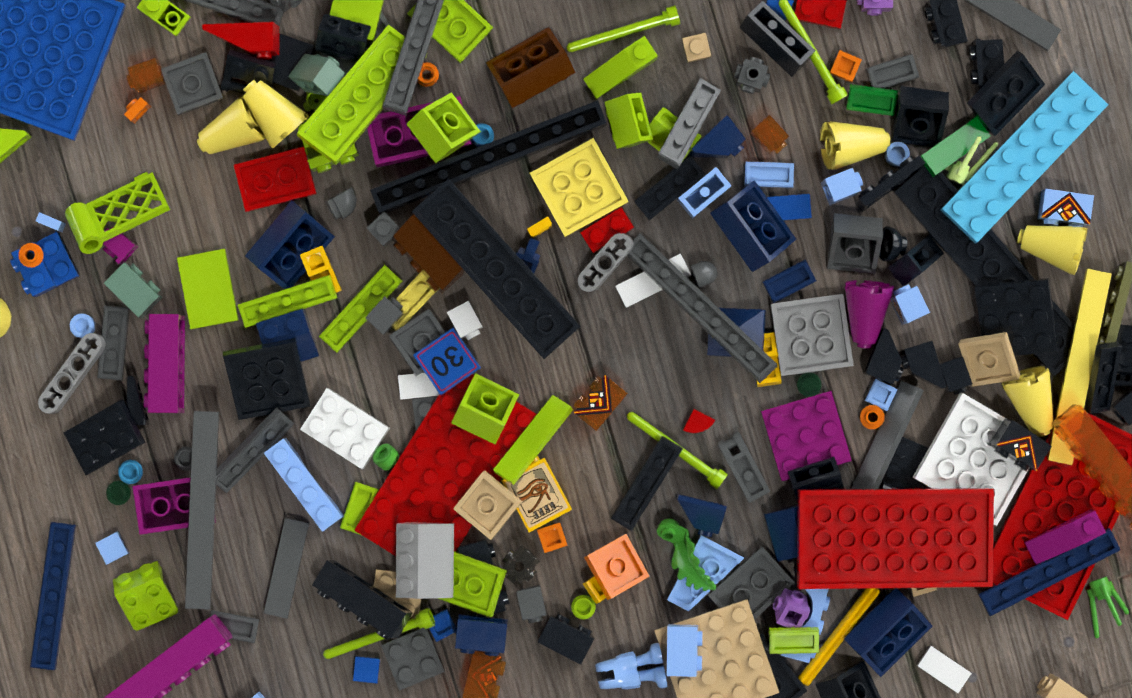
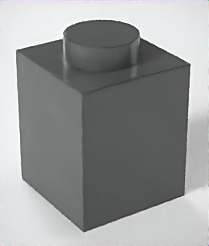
M385 212L367 227L369 232L384 247L393 241V236L400 229Z
M384 297L365 318L385 335L404 315L401 311L403 306L394 297L390 300Z
M537 585L516 590L522 620L528 619V623L542 621V616L547 615L541 586Z

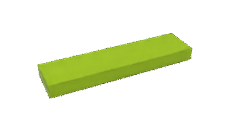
M384 265L319 337L338 353L367 321L365 317L384 297L388 298L403 281Z
M328 275L238 304L244 326L247 328L256 325L258 322L318 305L338 297L331 276Z
M552 395L493 469L494 472L514 485L573 411L572 407Z

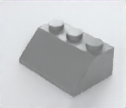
M397 523L396 598H453L454 524Z

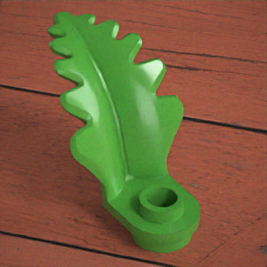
M662 520L657 527V534L662 539L674 544L675 549L671 566L673 569L679 568L678 579L682 580L687 577L686 586L690 587L694 584L695 590H699L701 587L703 591L716 590L714 582L710 580L708 575H704L705 570L698 566L700 561L693 554L695 544L689 538V530L680 526L676 520Z

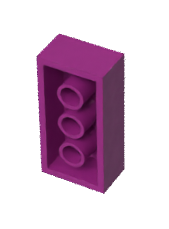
M455 97L463 107L461 97ZM433 102L409 107L406 116L392 111L378 114L367 128L377 168L430 156L407 126V123L421 109ZM469 140L459 149L472 147L471 140Z
M149 314V319L145 320V334H149V344H145L144 348L145 359H148V368L144 370V382L148 383V393L144 394V407L148 408V413H184L185 316L180 314Z

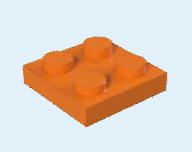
M627 534L620 536L584 557L607 600L650 577Z

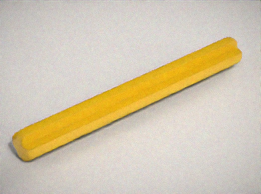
M866 588L821 646L819 653H816L815 658L811 659L799 675L798 679L804 685L809 686L843 642L844 638L850 633L880 593L878 588Z

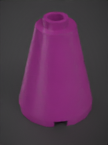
M857 280L846 281L845 294L852 341L857 343V347L871 348L872 344L877 343L894 286L870 280H864V283H860V285H856Z

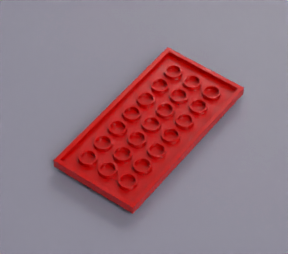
M473 374L444 394H439L354 531L396 556L397 523L454 524V552H456L472 524L457 513L454 507L483 471L488 472L500 482L502 477L497 475L493 469L537 414L516 401L496 444H493L451 423L474 377Z
M1083 411L1073 464L1068 465L1047 460V454L1037 471L1030 470L993 546V584L996 585L1035 565L1024 542L1087 510H1095L1104 529L1110 528L1112 531L1132 490V434ZM1053 428L1045 439V442L1048 444L1051 442ZM1095 564L1037 592L1025 600L1068 620Z
M994 489L798 490L797 588L993 587Z

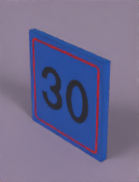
M454 328L413 355L440 395L481 368Z

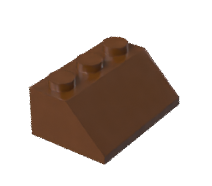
M549 27L486 62L512 108L523 104L526 100L544 92L549 87L576 73L565 50Z
M414 214L393 236V241L395 242L393 247L401 256L404 254L408 256L411 260L409 262L410 266L418 274L422 272L428 278L425 282L434 292L439 290L441 294L444 293L464 275V270Z

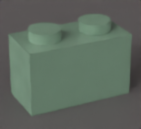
M304 54L288 77L305 92L328 96L342 79L345 72L339 68V62L330 56L322 57L319 54Z
M124 262L104 284L137 317L143 318L163 298L158 294L161 289L151 280L147 283L141 277L143 272L134 263L129 265Z

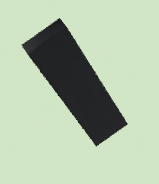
M662 436L611 519L632 531L683 448Z

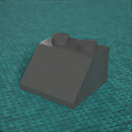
M834 213L830 232L827 269L875 274L883 239V218Z

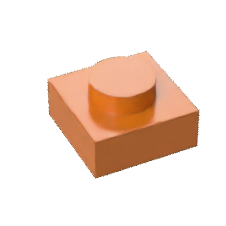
M839 50L830 74L852 83L862 59Z
M140 97L138 100L135 98L127 105V112L124 115L135 124L151 106L143 98Z
M560 522L537 529L544 553L568 546Z

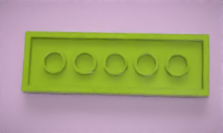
M388 25L297 132V136L337 165L383 110V103L405 36Z

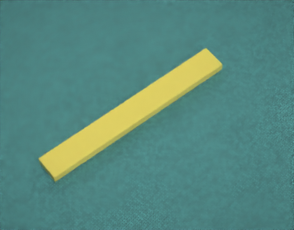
M1086 269L1050 442L1052 447L1047 456L1049 461L1068 465L1073 464L1111 273Z

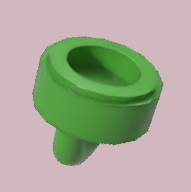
M387 443L379 446L373 454V462L385 471L392 469L399 458L398 451Z

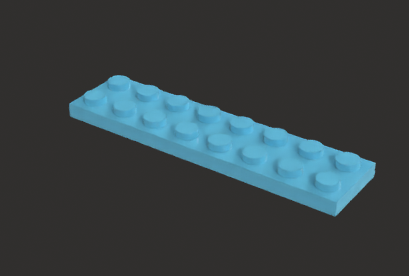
M1073 71L940 210L976 244L1108 104Z

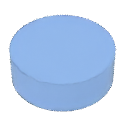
M902 142L891 143L885 152L887 163L894 167H899L910 156L909 148Z
M77 314L70 321V330L74 336L83 338L86 334L94 333L95 321L87 314Z

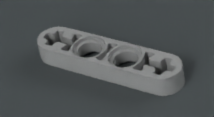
M89 333L81 339L41 394L38 405L42 412L55 414L63 408L103 353L106 342L101 335ZM97 339L95 344L98 347L96 349H90L91 344L89 343V341ZM89 350V352L87 353L88 355L81 353V351ZM77 357L83 358L85 362L84 368L80 371L76 370L73 365ZM64 376L70 379V387L67 390H62L59 385L60 379ZM57 393L63 395L62 397H61V396H56V397H55V395H56ZM48 398H54V407H47L49 405L47 402Z

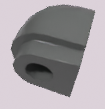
M350 187L324 202L335 220L339 218L343 220L353 213L357 198L353 188Z
M701 261L690 265L698 289L710 285L716 280L718 272L712 262Z

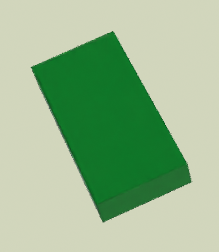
M850 84L846 110L894 116L899 93L897 90Z

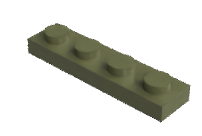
M1122 262L1121 266L1118 265L1114 279L1117 280V284L1109 295L1108 303H1111L1109 313L1106 312L1104 315L1102 326L1105 329L1103 336H1099L1097 345L1116 342L1132 283V262Z

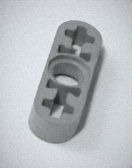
M624 233L615 234L580 273L578 277L579 287L586 292L597 290L631 252L633 248L632 238ZM617 239H625L626 242L624 243V245L626 246V249H619L615 253L619 256V258L617 259L613 253L608 251V249L610 248L611 251H614L618 246V243L616 242ZM604 255L609 256L612 260V265L607 270L602 269L599 265V260ZM594 266L603 276L601 277L600 274L596 275L593 279L594 286H586L587 280L585 276H592L596 272L592 269Z

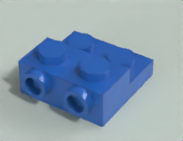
M55 232L37 242H32L39 245L44 253L43 261L37 267L29 268L20 262V249L11 252L13 259L10 260L11 265L16 273L21 272L24 278L21 281V285L27 295L31 293L33 297H38L80 276L59 232ZM29 251L27 253V258L29 260H32L35 256V253L33 251Z

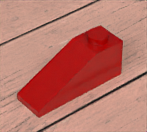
M274 22L202 24V29L208 34L257 56V58L269 60L272 59V56L279 55L280 27Z

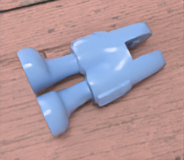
M653 643L650 646V650L642 655L636 656L634 652L619 654L616 658L595 664L596 672L613 670L615 678L598 681L599 688H622L628 690L639 688L641 681H653L659 688H667L664 665L648 670H637L638 666L663 663L660 643Z

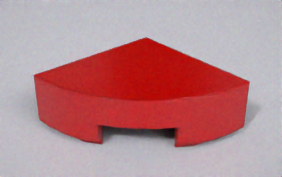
M693 409L683 431L688 433L703 432L713 425L715 419Z

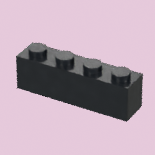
M327 560L312 586L318 589L317 593L328 600L332 598L338 602L336 605L338 608L347 613L351 611L357 615L356 619L366 626L372 625L377 629L376 633L387 640L389 638H398L413 614L412 611L336 560Z

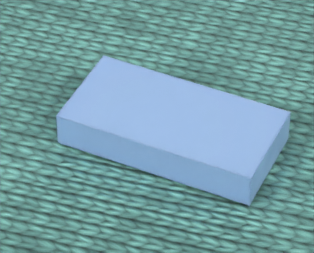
M745 162L744 186L755 180L759 187L793 188L794 163Z

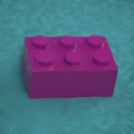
M191 477L133 486L139 535L189 527Z

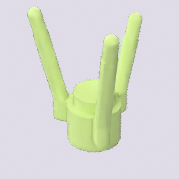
M978 136L964 161L960 162L957 160L956 164L953 163L945 169L948 171L946 177L963 186L965 181H968L992 154L998 143L995 142L970 169L968 163L981 141V137Z

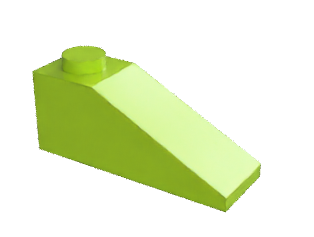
M643 36L590 73L583 80L597 100L655 62L658 55L646 37Z

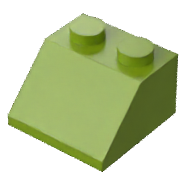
M452 92L421 109L407 123V126L435 163L451 155L481 132Z
M475 373L451 423L496 444L519 394Z

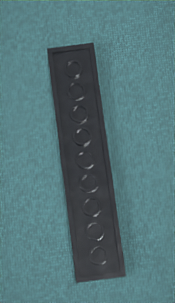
M924 166L894 192L896 197L975 287L1034 280L991 229L975 244L940 210L958 192L942 172L932 177ZM1052 300L1059 350L1058 352L1034 355L1046 369H1049L1050 374L1055 376L1066 367L1074 324Z

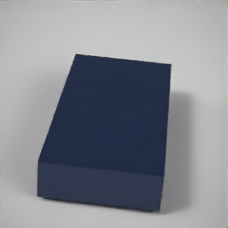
M805 259L762 283L772 303H775L817 280Z

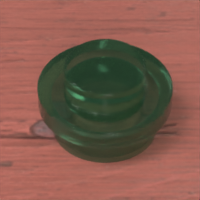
M804 373L797 381V389L803 396H815L821 389V380L814 373Z
M123 481L112 482L106 490L107 499L114 505L125 504L131 497L129 485Z

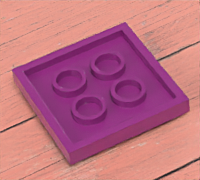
M832 391L761 411L781 481L789 479L787 471L823 461L830 457H835L837 465L852 461Z

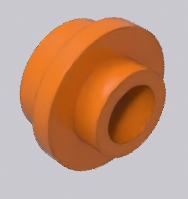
M423 63L417 83L423 87L433 86L439 78L437 67L432 63ZM430 71L432 75L429 79H424L422 77L423 72Z
M27 243L21 247L19 260L24 266L34 268L43 261L44 253L39 245ZM29 251H33L35 253V256L32 260H29L27 258V253Z
M866 406L860 413V422L867 429H877L884 422V413L878 406ZM872 412L877 416L874 422H870L868 419V415Z

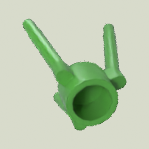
M1107 576L1090 582L1089 586L1091 589L1086 590L1090 600L1095 638H1099L1095 597H1097L1098 601L1106 600L1118 626H1121L1122 622L1110 596L1113 595L1123 612L1129 614V610Z

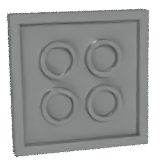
M843 294L770 304L781 376L854 366Z

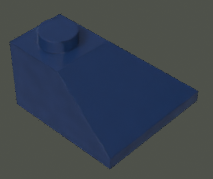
M725 116L691 149L689 154L695 158H727L731 154L735 157L745 148L742 143L746 138L728 116Z
M719 308L763 350L766 310ZM708 334L707 355L732 357Z
M676 494V500L693 528L699 530V535L712 537L713 533L719 534L727 506Z

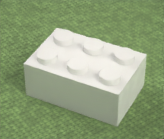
M326 388L300 430L359 468L364 469L390 427L331 389Z

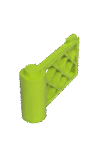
M145 172L135 177V181L87 204L73 203L66 209L65 217L82 253H95L100 250L103 242L170 210L153 172L150 174ZM152 182L153 185L149 193L140 191L142 186ZM131 195L127 203L118 202L121 196ZM137 197L146 198L142 206L133 205ZM152 200L161 201L162 205L156 208H148ZM103 205L108 206L105 214L95 211L96 208ZM115 207L123 209L120 217L111 216ZM130 210L138 212L135 218L131 220L126 219ZM108 221L116 222L114 228L106 232L104 231Z

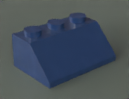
M755 180L710 212L752 272L771 262L797 240Z
M291 201L245 257L283 289L293 287L306 272L300 254L322 245L325 249L335 236L295 202Z
M895 588L850 631L844 640L882 677L933 626L915 605Z

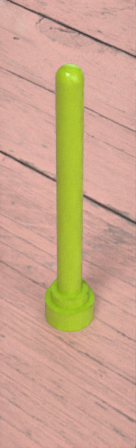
M779 0V6L791 27L816 50L787 0ZM816 50L810 59L828 88L827 98L832 105L846 97L848 93L844 86L841 88L840 84H836Z
M674 5L666 8L662 15L568 43L566 48L569 52H575L665 24L666 26L671 25L673 27L681 24Z
M634 412L627 414V419L656 441H659L664 436L674 442ZM684 448L679 454L681 459L708 477L706 480L710 482L709 485L716 490L728 475L722 469H712Z
M430 608L420 610L419 614L415 615V618L407 622L401 633L417 627L420 629L434 627L435 620ZM374 632L327 649L323 652V656L325 659H331L385 638Z

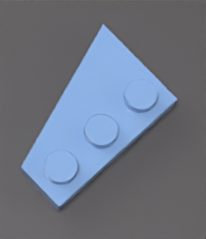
M700 535L693 553L694 556L699 558L700 563L698 566L705 570L704 575H708L715 585L744 559V557ZM687 577L682 580L677 579L667 600L687 611H690L710 592V590L703 591L702 587L699 590H695L694 584L690 587L686 586Z

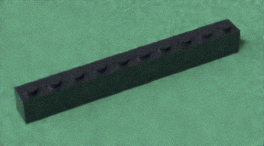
M597 100L370 191L381 215L383 212L387 213L428 197L448 178L456 186L607 126V122Z

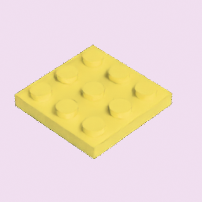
M594 138L530 172L534 183L564 237L629 202Z

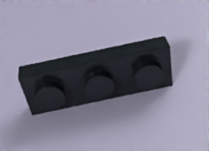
M690 156L681 163L678 169L672 170L635 200L634 203L650 221L706 174Z
M1118 342L1096 345L1084 409L1089 414L1110 411L1122 345Z

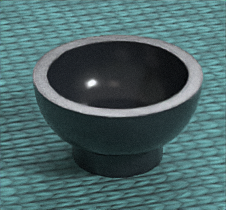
M886 226L883 228V239L879 258L882 261H892L899 255L903 256L907 250V238L901 236L900 232L893 227Z

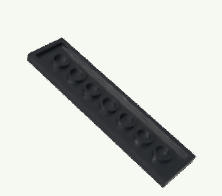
M449 178L411 211L543 359L549 356L581 327Z

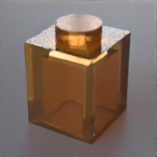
M156 58L127 67L129 74L126 75L128 84L131 89L135 88V91L138 93L166 84L161 72L160 63Z
M771 115L766 117L750 132L769 155L773 151L778 154L788 145L785 141L789 135Z

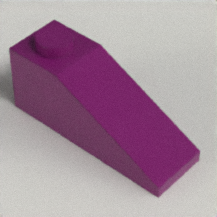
M1087 510L1024 543L1036 565L1103 535L1106 531L1096 511Z

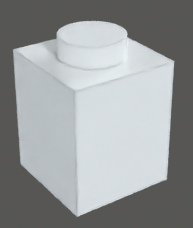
M469 301L447 312L461 339L466 337L467 340H470L481 334L479 329L483 327Z

